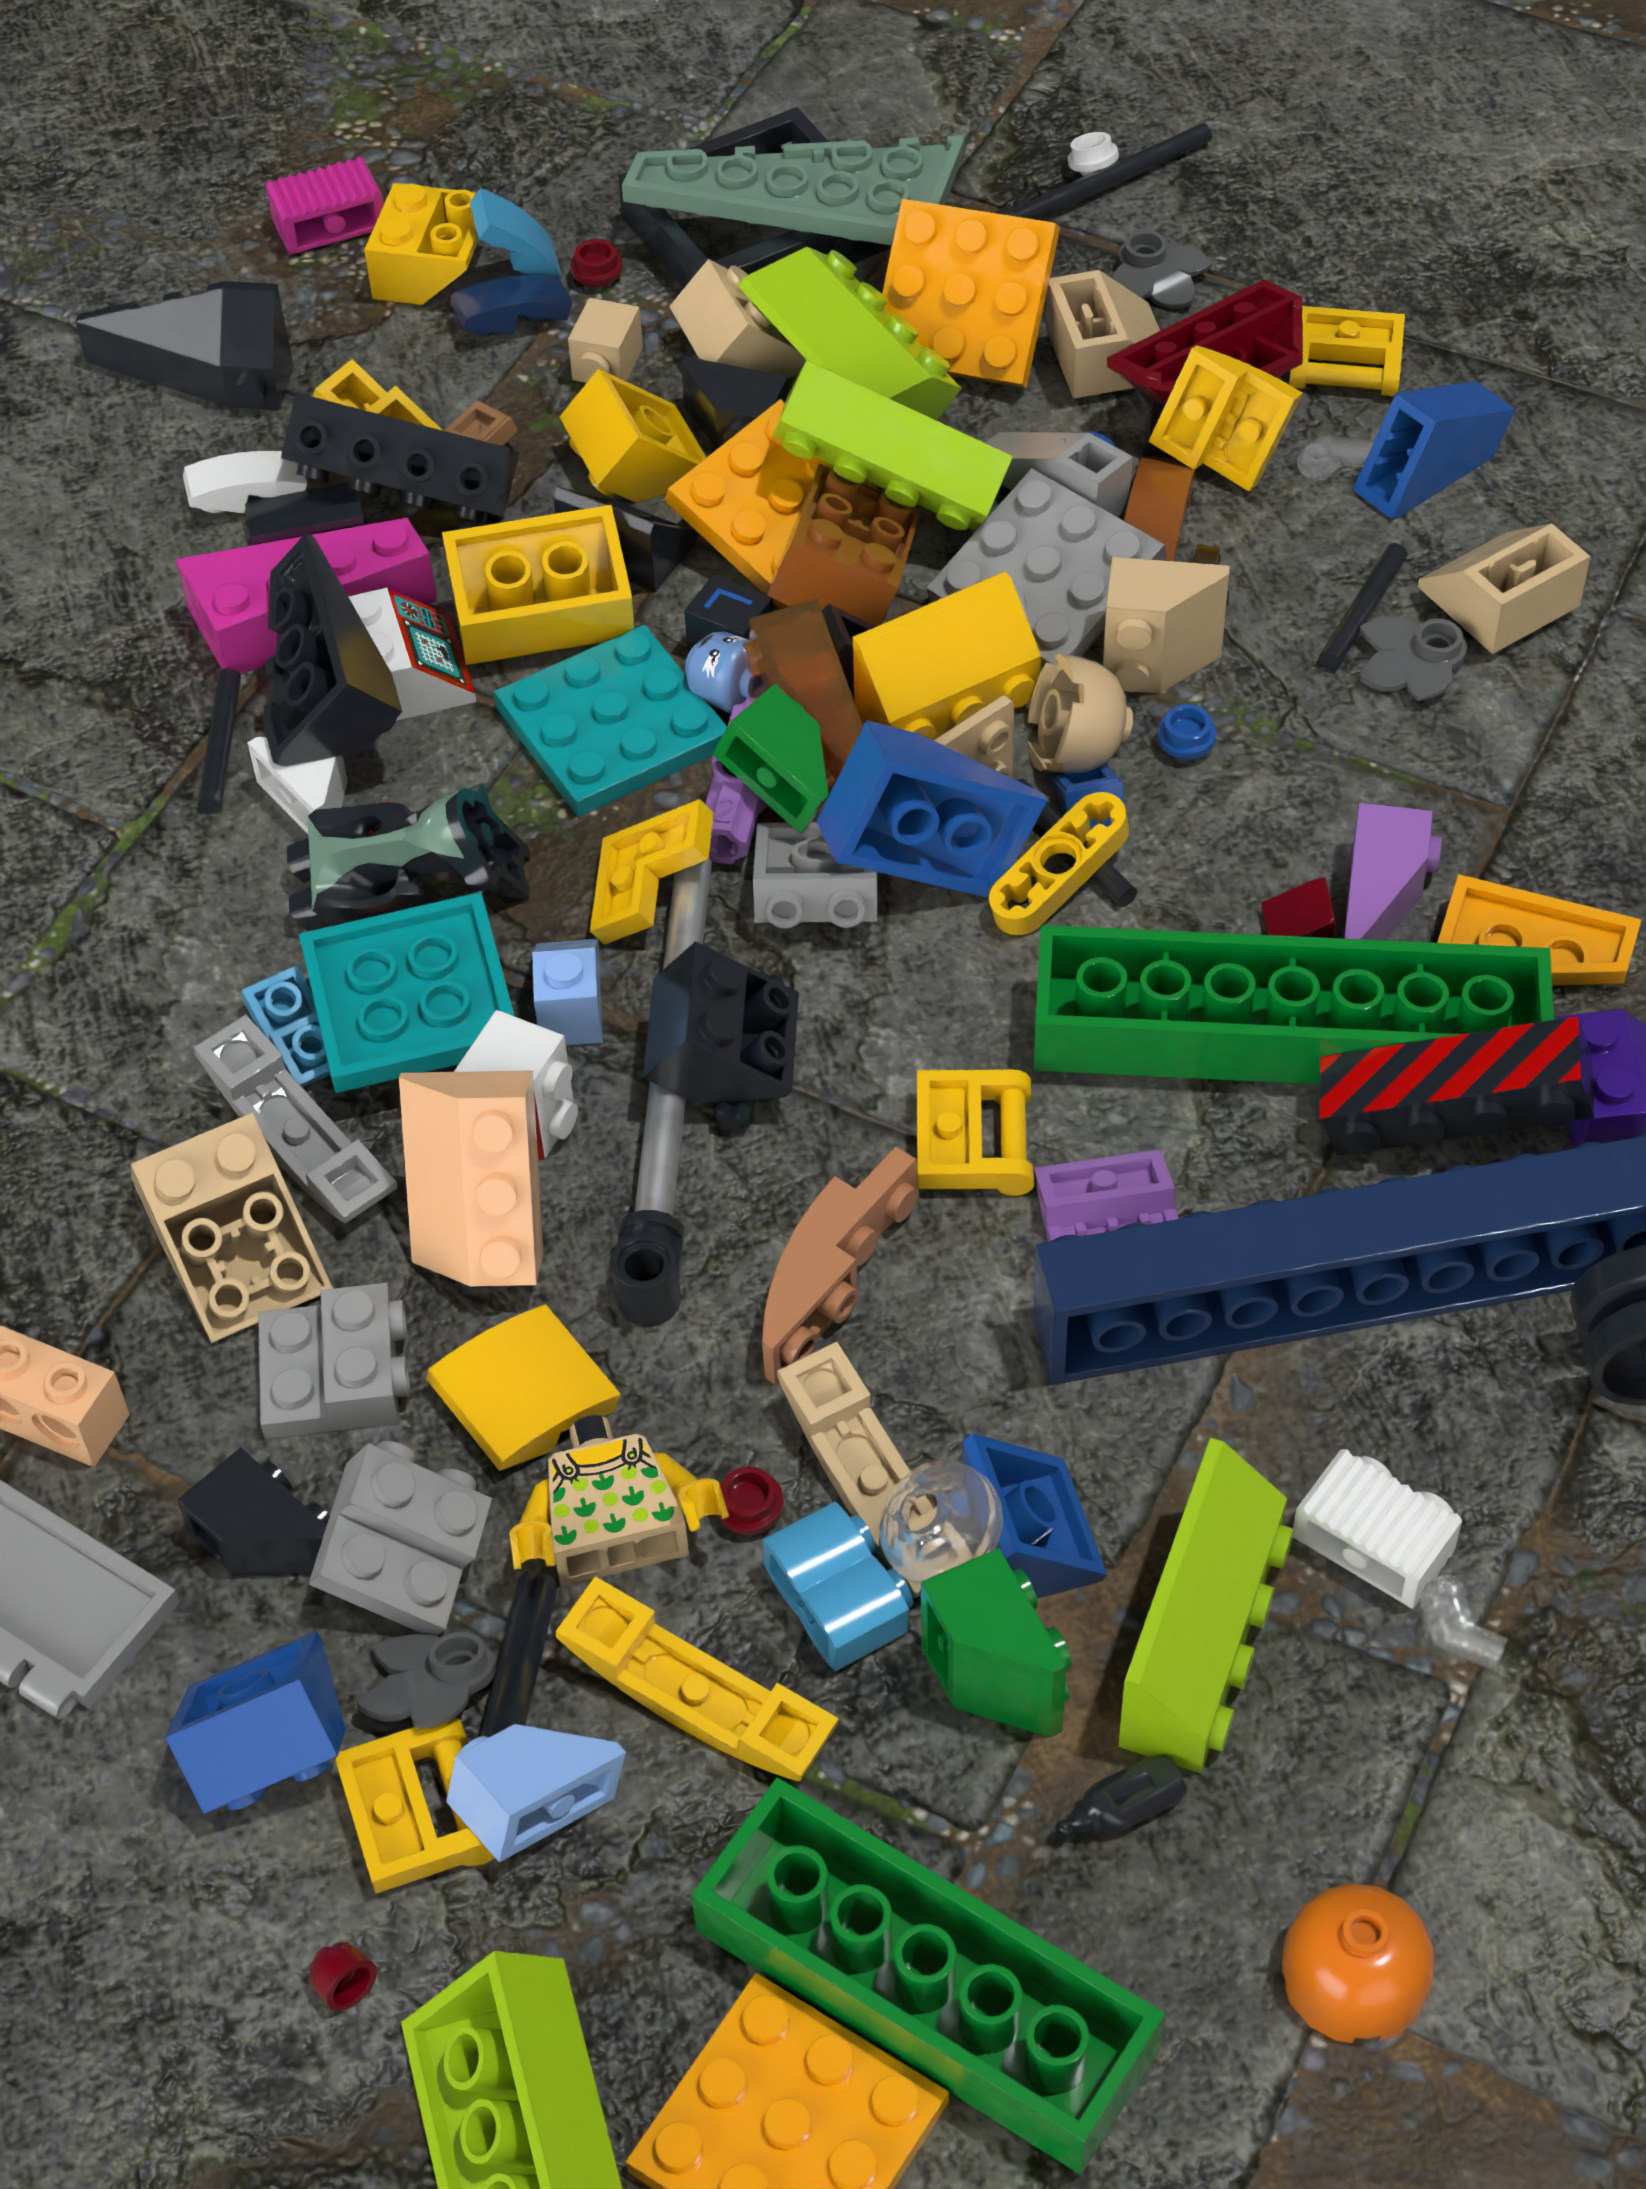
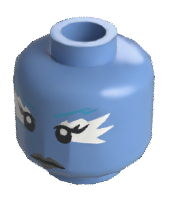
M725 631L713 632L695 644L687 656L685 673L689 690L704 698L710 706L732 714L734 705L745 702L747 697L758 698L771 687L772 670L770 658L761 645Z

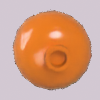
M1347 1883L1322 1890L1301 1907L1284 1938L1281 1964L1286 1982L1285 1991L1289 2003L1311 2028L1335 2041L1354 2043L1355 2038L1371 2039L1380 2036V2042L1395 2038L1417 2021L1433 1986L1434 1946L1424 1920L1405 1899L1379 1886Z

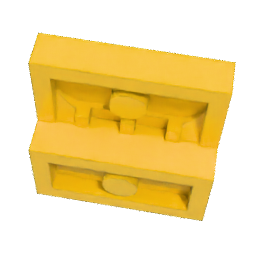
M1196 345L1188 355L1148 442L1193 470L1204 463L1245 490L1251 491L1259 484L1303 392L1247 363Z
M546 1304L510 1318L479 1334L430 1367L426 1375V1380L499 1471L555 1451L561 1432L570 1429L574 1422L583 1417L592 1415L606 1416L614 1413L621 1393Z

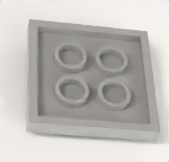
M1031 468L926 589L930 601L935 602L1006 571L1012 578L1041 654V668H1043L1046 663L1058 664L1059 662L1054 655L1059 653L1081 657L1105 630L1112 557L1164 561L1167 558L1165 544Z

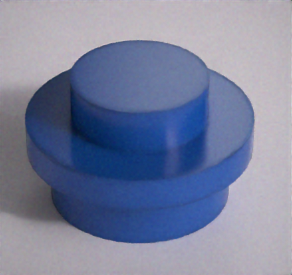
M1182 704L1170 709L1159 723L1157 733L1160 747L1169 755L1180 759H1196L1208 754L1215 746L1217 736L1216 726L1211 720L1209 713L1205 709L1192 704Z

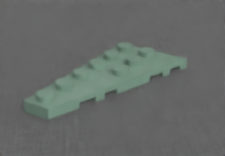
M966 135L947 136V144L919 146V137L899 138L898 147L871 148L870 144L865 140L783 144V153L755 154V146L735 147V155L707 157L706 153L701 149L637 152L622 183L623 202L646 205L652 208L696 213L701 216L745 221L751 224L794 229L800 232L843 237L855 241L861 240L892 245L902 199L945 205L966 152Z

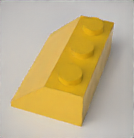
M612 505L442 532L466 665L602 643L634 629L632 594Z
M1007 572L999 573L854 636L855 719L862 728L866 720L919 733L935 740L1003 695H1006L1014 702V708L1027 704L1032 698L1035 684L1041 672V654L1012 578Z

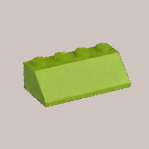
M805 247L743 277L738 287L806 360L936 421L962 389L947 373L951 367L950 364L937 352L928 347L923 348L915 340L919 335L918 331L902 317L896 314L891 315L884 308L888 302L884 295L868 283H860L853 276L857 268L840 253L831 250L826 255Z
M808 360L804 363L786 399L772 434L773 438L782 441V447L789 453L803 459H812L813 456L834 465L833 470L839 476L856 483H863L865 480L886 489L885 495L894 502L908 507H914L918 504L937 513L936 518L941 523L956 530H967V528L976 531L987 518L1013 457Z
M1209 1439L1124 1681L1118 1745L1120 1748L1148 1757L1167 1755L1176 1766L1201 1774L1210 1748L1223 1752L1235 1710L1224 1705L1231 1686L1242 1690L1245 1687L1255 1653V1648L1245 1645L1251 1625L1262 1629L1265 1626L1275 1592V1587L1265 1585L1271 1566L1280 1569L1284 1568L1294 1535V1528L1283 1525L1287 1498L1225 1442L1217 1439Z
M493 1951L401 2022L438 2189H622L564 1958Z

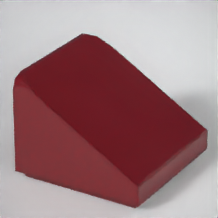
M1326 877L1311 880L1261 903L1266 935L1333 938L1335 919Z

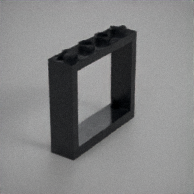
M795 107L689 149H701L706 153L707 157L735 155V147L755 146V154L783 153L781 145L791 141L792 144L829 141L801 110ZM628 172L618 175L622 218L680 287L684 289L708 259L664 208H652L646 205L623 202L622 183ZM792 230L714 262L727 269L732 265L737 266L749 275L805 247L826 255L831 250H834L854 264L889 250L890 245Z

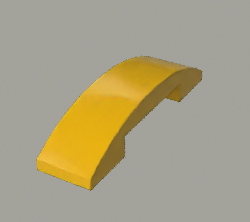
M596 1576L556 1630V1638L577 1657L614 1686L658 1716L718 1750L773 1774L801 1782L838 1725L839 1718L781 1684L776 1683L773 1689L769 1691L655 1624L654 1610Z

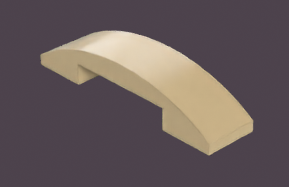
M838 1342L826 1346L777 1371V1377L790 1406L829 1480L851 1516L857 1514L866 1523L875 1541L876 1553L888 1569L895 1568L901 1574L913 1598L921 1595V1581L974 1559L941 1505L933 1508L870 1408L871 1394Z

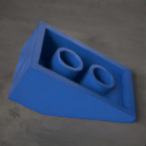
M866 720L816 822L837 863L989 898L992 886L1013 866L1048 800L1044 793L919 733Z

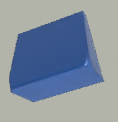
M1105 764L1102 767L1085 773H1054L1053 776H1050L1051 786L1062 816L1080 799L1096 792L1111 793L1117 796L1125 805L1122 781ZM1109 817L1102 823L1093 819L1090 821V827L1092 829L1098 824L1106 827L1112 824L1111 818Z

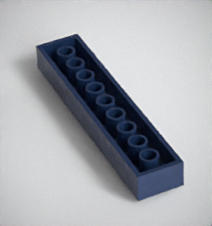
M1646 1133L1641 1134L1637 1138L1603 1144L1587 1142L1573 1149L1541 1155L1525 1153L1517 1155L1508 1161L1474 1167L1470 1165H1457L1444 1172L1406 1178L1396 1176L1385 1179L1378 1184L1344 1190L1328 1188L1311 1196L1283 1201L1261 1200L1248 1207L1221 1212L1199 1211L1181 1219L1148 1225L1131 1223L1114 1231L1086 1236L1064 1235L1055 1238L1051 1242L1036 1244L1033 1321L1051 1385L1572 1291L1573 1284L1589 1267L1612 1254L1646 1245Z

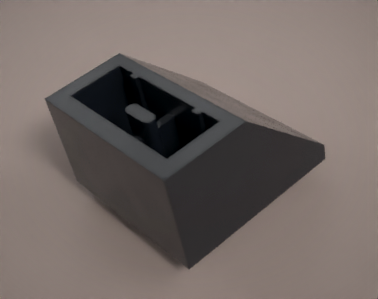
M695 941L653 978L643 1078L695 1103L785 1098L792 1092L799 992Z

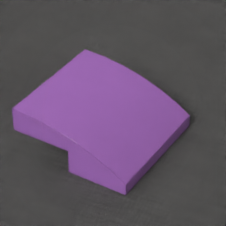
M1161 1149L1034 1168V1179L1048 1242L1064 1235L1086 1236L1114 1231L1131 1223L1148 1225L1179 1219L1175 1209V1187Z

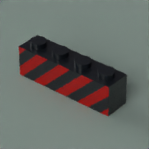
M1578 1016L1321 1056L1320 1120L1337 1156L1351 1153L1368 1154L1379 1149L1412 1144L1430 1145L1440 1140L1474 1135L1491 1136L1508 1130L1542 1125L1560 1126L1570 1121L1595 1118L1592 1054Z

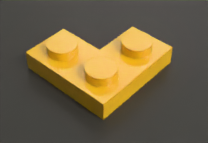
M700 799L603 838L590 932L604 945L652 927L654 925L659 879L709 859L714 812Z

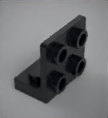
M343 483L246 502L247 522L252 545L301 537L305 533L312 535L365 525L360 501L357 500L355 489L348 488L349 483Z

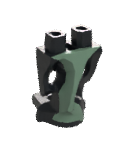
M482 784L470 787L469 789H460L435 800L432 804L416 812H412L404 804L373 803L314 810L308 815L309 837L286 846L287 864L292 874L303 883L311 880L310 887L289 896V914L292 919L307 931L328 924L335 926L403 910L425 899L424 890L417 885L416 878L436 872H448L464 879L466 884L474 891L488 889L505 903L517 902L530 897L529 885L523 868L524 860L530 858V848L493 812L489 804L487 788ZM381 825L379 830L367 837L371 830Z

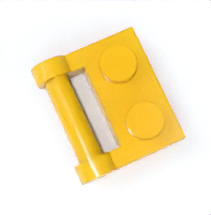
M1302 306L1303 364L1290 371V386L1296 389H1305V384L1374 389L1381 390V396L1391 397L1398 393L1405 314ZM1308 359H1313L1316 361L1327 360L1363 363L1368 365H1384V367L1376 368L1352 365L1308 362Z
M917 1070V1189H997L1000 1193L1010 1196L1024 1195L1033 1189L1034 1168L1027 1161L1026 1104L1032 1097L1031 1078L1027 1073L1020 1070ZM981 1100H995L1000 1105L1001 1158H982Z
M454 1717L444 1724L425 1729L412 1727L340 1751L338 1756L335 1757L375 1894L460 1865L478 1866L495 1859L452 1808L458 1831L437 1838L414 1765V1761L426 1757L436 1759L448 1796L455 1757L468 1742L462 1721L459 1718Z

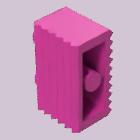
M360 156L354 161L348 158L345 163L338 161L334 165L328 164L325 169L318 167L315 172L309 169L306 174L301 172L296 176L289 174L284 179L279 177L276 182L269 180L266 184L272 219L289 256L372 233L384 206L382 194L364 158Z

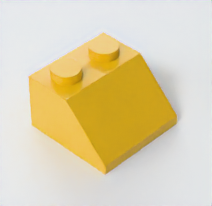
M599 368L559 416L571 437L569 440L570 447L583 459L590 472L588 474L589 481L598 491L609 497L617 494L635 503H640L665 495L671 485L707 458L675 404Z

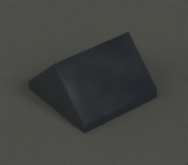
M557 487L553 497L555 514L612 505L628 581L654 592L660 588L694 546L699 535L696 530L606 496Z

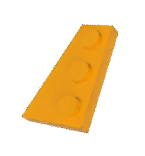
M1458 874L1437 943L1550 948L1552 986L1624 984L1642 919Z

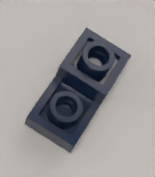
M521 275L489 280L452 293L450 304L463 329L478 335L489 336L494 334V332L513 334L518 315L534 322H545L548 319L568 321L572 300L558 276Z

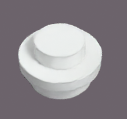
M1087 133L1075 138L1071 142L1068 163L1072 170L1087 176L1115 163L1119 158L1118 147L1111 142V137L1107 133Z

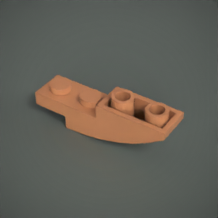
M895 1146L856 1189L834 1176L815 1198L796 1226L780 1257L770 1285L764 1312L762 1337L765 1379L774 1385L779 1382L777 1377L778 1370L812 1354L817 1346L818 1338L833 1322L837 1324L843 1322L855 1308L859 1299L857 1266L864 1264L870 1258L883 1232L894 1221L899 1223L905 1220L917 1203L919 1190L917 1189L916 1158Z

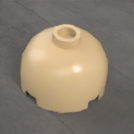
M1059 653L1054 655L1059 663H1046L1033 690L1028 723L1038 725L1039 744L1028 741V752L1033 766L1039 771L1048 773H1085L1102 767L1117 751L1120 742H1125L1128 739L1133 725V713L1131 708L1127 707L1124 691L1113 673L1097 662L1083 657Z

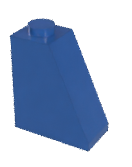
M1477 381L1396 393L1353 491L1389 518L1396 519L1493 458L1516 409Z

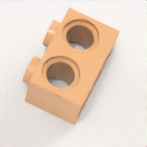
M0 1326V1429L95 1467L130 1415L115 1372Z

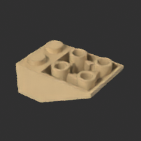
M253 1112L131 1163V1179L156 1235L211 1344L258 1324V1312L295 1308L320 1297L321 1290L333 1289Z

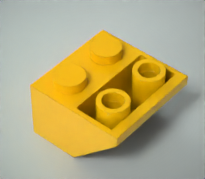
M393 183L364 249L372 299L423 305L467 270L479 242L470 206V201L477 192L425 187L417 184Z

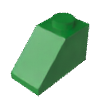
M773 684L731 720L712 755L797 832L802 834L809 827L828 797L820 726L797 701L791 699L776 684Z

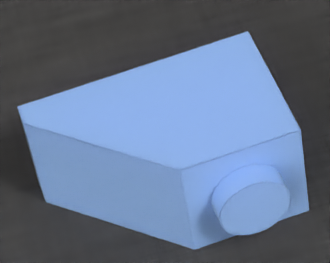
M598 939L537 943L532 952L534 1006L537 1025L564 1035L566 1046L603 1043Z
M514 1724L489 1738L486 1736L478 1737L461 1749L455 1757L446 1802L500 1863L613 1800L626 1751L617 1742Z

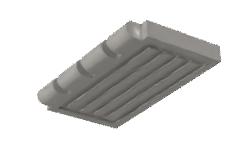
M0 1480V1682L9 1688H14L20 1684V1695L60 1720L65 1718L78 1702L90 1709L177 1608L180 1600L176 1589Z

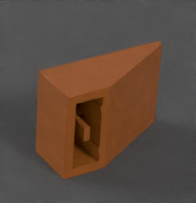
M819 463L776 567L767 596L821 620V611L828 604H831L876 627L879 626L899 588L921 510L916 507H908L896 503L888 498L885 492H881L864 483L849 481L839 476L833 469Z

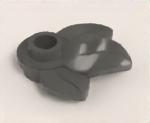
M1139 230L1130 234L1120 248V266L1113 273L1112 279L1142 299L1149 297L1157 306L1166 309H1183L1190 306L1195 297V288L1191 276L1206 272L1212 267V262L1202 251L1187 244L1167 245L1166 239L1160 233L1152 230Z
M1404 616L1387 617L1372 620L1360 626L1362 636L1378 652L1363 666L1359 680L1365 685L1382 692L1397 691L1407 687L1409 693L1418 701L1434 698L1448 689L1452 683V670L1459 667L1466 657L1467 644L1461 629L1453 622L1445 619H1431L1420 625Z
M455 1632L441 1638L431 1633H415L378 1642L372 1646L374 1656L390 1675L357 1701V1706L360 1712L383 1722L401 1721L411 1716L413 1725L417 1729L444 1724L466 1708L471 1695L477 1693L492 1681L496 1673L494 1654L485 1646L484 1641L479 1636L469 1632Z

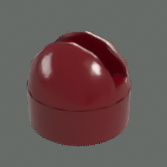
M338 1942L333 1944L332 1947H323L317 1951L310 1964V1982L316 1994L334 2011L346 2010L360 2002L371 1990L377 1977L376 1965L361 1949L348 1942Z

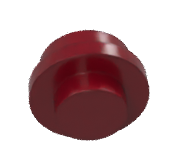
M590 239L579 244L570 262L571 273L575 280L591 287L608 285L615 281L623 270L622 258L616 251L615 246L603 239Z
M756 1467L738 1468L729 1473L720 1483L729 1517L722 1519L720 1515H717V1517L730 1531L743 1535L759 1534L774 1526L781 1517L784 1507L782 1489L778 1482L764 1470Z

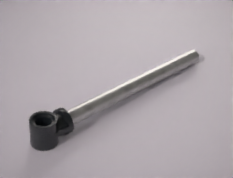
M710 858L674 873L663 969L695 941L703 945L712 865ZM652 1082L649 1085L635 1212L623 1217L619 1225L617 1247L614 1249L610 1259L617 1308L625 1319L633 1324L643 1326L661 1324L669 1320L679 1309L682 1300L679 1280L685 1234L684 1226L673 1216L686 1098Z

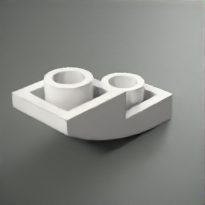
M252 451L217 456L186 466L183 472L189 506L200 508L210 513H222L225 511L244 513L249 495L259 496L263 499L305 491L307 481L305 476L295 474L297 463L281 459L282 451Z

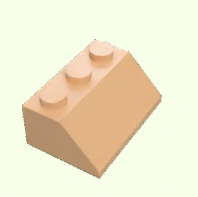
M533 1070L400 1073L399 1087L412 1262L468 1286L536 1285L543 1258Z

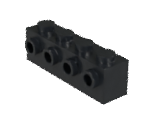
M296 393L281 459L297 463L295 472L297 475L328 482L330 472L350 477L348 488L380 496L382 487L387 486L403 491L401 502L431 510L434 508L435 499L456 504L454 516L486 524L488 513L502 517L505 515L520 452L508 447Z

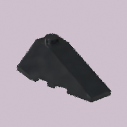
M222 281L209 284L206 292L184 297L178 291L165 294L162 302L140 306L130 302L77 315L75 323L87 363L227 407L281 410L294 365L278 284Z
M305 533L270 572L268 629L277 633L275 656L266 661L265 677L275 681L274 702L271 701L264 706L263 724L272 761L282 767L366 751L382 733L389 731L393 727L398 716L403 712L390 669L315 537Z

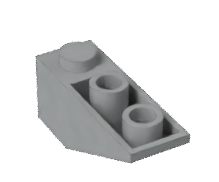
M998 432L985 442L1013 456L1001 483L1002 486L1011 491L1032 468L1116 517H1119L1127 509L1133 456L1091 433Z

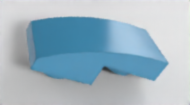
M480 188L470 201L479 240L485 241L496 248L508 249L513 269L523 275L558 276L561 280L562 274L554 243L546 230L517 205L497 194Z
M298 965L241 990L242 1000L256 1026L283 1055L285 1069L302 1088L331 1075L312 990Z

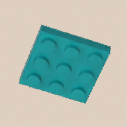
M645 624L493 691L497 710L577 817L583 816L713 756V751L727 729V726L708 702L689 690L687 676Z
M481 892L299 934L335 1093L398 1079L400 1073H424L458 1065L496 1010L515 1017Z

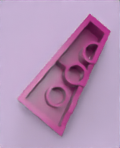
M408 518L311 535L317 540L348 596L389 588L425 605L437 602L429 551ZM301 537L175 559L187 608L222 670L233 669L241 675L265 666L266 661L275 656L277 633L268 629L270 572Z

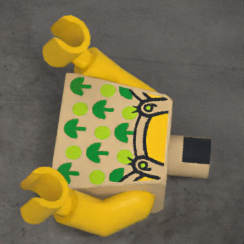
M599 1415L583 1417L574 1422L569 1429L573 1449L554 1453L548 1458L549 1478L542 1480L534 1486L519 1524L510 1530L514 1570L522 1569L521 1564L529 1559H545L546 1566H555L556 1564L560 1586L564 1587L592 1580L595 1576L600 1578L689 1556L683 1514H685L689 1530L692 1532L700 1529L699 1519L705 1516L715 1514L720 1515L722 1519L729 1517L720 1484L715 1479H697L666 1453H653L643 1435L631 1434L613 1439L607 1418Z

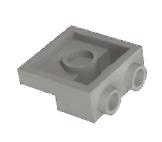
M788 822L757 823L753 872L755 923H771L779 928H791L802 922H831L839 927L849 928L862 922H877V872L837 863L817 822H811L802 834L797 832Z
M388 1283L321 1290V1305L258 1312L260 1422L265 1439L400 1424L398 1397L410 1396V1381L406 1356L396 1357V1341L407 1340V1323L403 1300H391Z
M391 1441L379 1442L375 1446L368 1443L346 1463L308 1585L420 1633H431L438 1636L446 1630L463 1568L476 1557L492 1498L475 1491L477 1485L475 1479L463 1471L442 1469L435 1473L415 1464L414 1452L405 1445Z

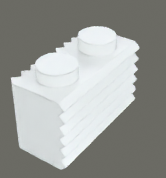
M1340 1449L1296 1508L1293 1538L1413 1609L1416 1607L1419 1599L1423 1597L1426 1589L1430 1587L1433 1579L1437 1577L1441 1568L1445 1566L1448 1558L1452 1556L1456 1548L1462 1519L1457 1513H1453L1451 1507L1439 1496L1430 1492H1413L1409 1485H1401L1396 1477H1392L1390 1471L1379 1461L1367 1456H1352L1348 1449Z

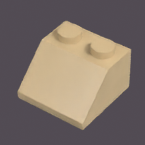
M1112 557L1106 606L1103 667L1117 677L1123 691L1160 694L1221 657L1230 566Z

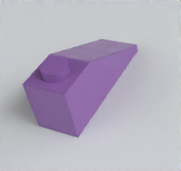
M1359 803L1353 841L1343 939L1386 940L1421 898L1426 872H1438L1442 837L1430 836L1433 811Z

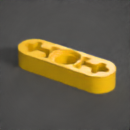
M1096 792L1080 799L996 881L989 893V903L994 921L999 929L1010 935H1026L1037 930L1126 842L1129 836V823L1125 805L1117 796L1107 792ZM1109 817L1111 818L1112 824L1108 827L1102 824H1098L1092 829L1090 827V821L1093 819L1102 823ZM1086 840L1088 844V849H1086L1083 845V843ZM1066 853L1076 858L1074 866L1064 873L1053 874L1043 868L1046 860L1055 854ZM1031 878H1034L1037 882L1034 886H1032ZM1028 898L1029 906L1025 909L1015 905L1009 910L1007 903L1012 899L1015 902L1021 903Z

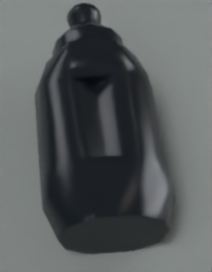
M1167 1755L1150 1756L1094 1783L1085 1792L1083 1799L1075 1803V1807L1071 1811L1068 1820H1059L1056 1823V1832L1063 1838L1068 1837L1073 1831L1091 1836L1098 1832L1104 1834L1121 1832L1176 1805L1187 1794V1786L1181 1773Z

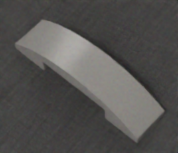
M246 1014L194 1047L196 1057L237 1115L243 1117L252 1112L254 1113L274 1160L313 1200L343 1223H347L398 1189L397 1181L360 1140L357 1139L351 1143L285 1069L283 1055Z

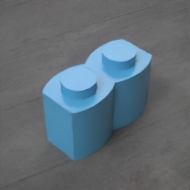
M836 1501L763 1539V1564L784 1600L796 1615L799 1616L819 1653L835 1672L908 1632L909 1607L913 1605L911 1592L901 1574L895 1568L886 1571L881 1563L872 1555L876 1551V1545L866 1523L857 1514L849 1517Z

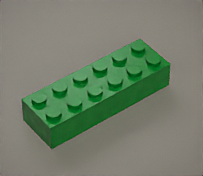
M776 1777L691 1894L696 1932L1080 2175L1084 2172L1161 2049L1165 2012Z

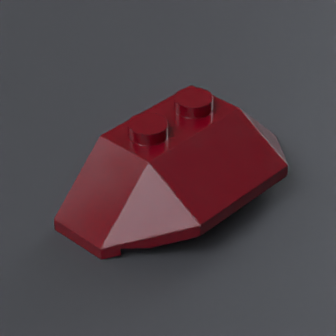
M1263 279L1107 357V368L1147 396L1165 405L1191 349L1196 345L1240 360L1277 378L1303 364L1302 296Z

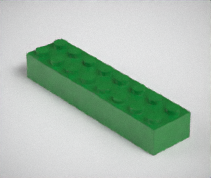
M1041 925L1034 1071L1320 1084L1321 1056L1554 1020L1550 948Z

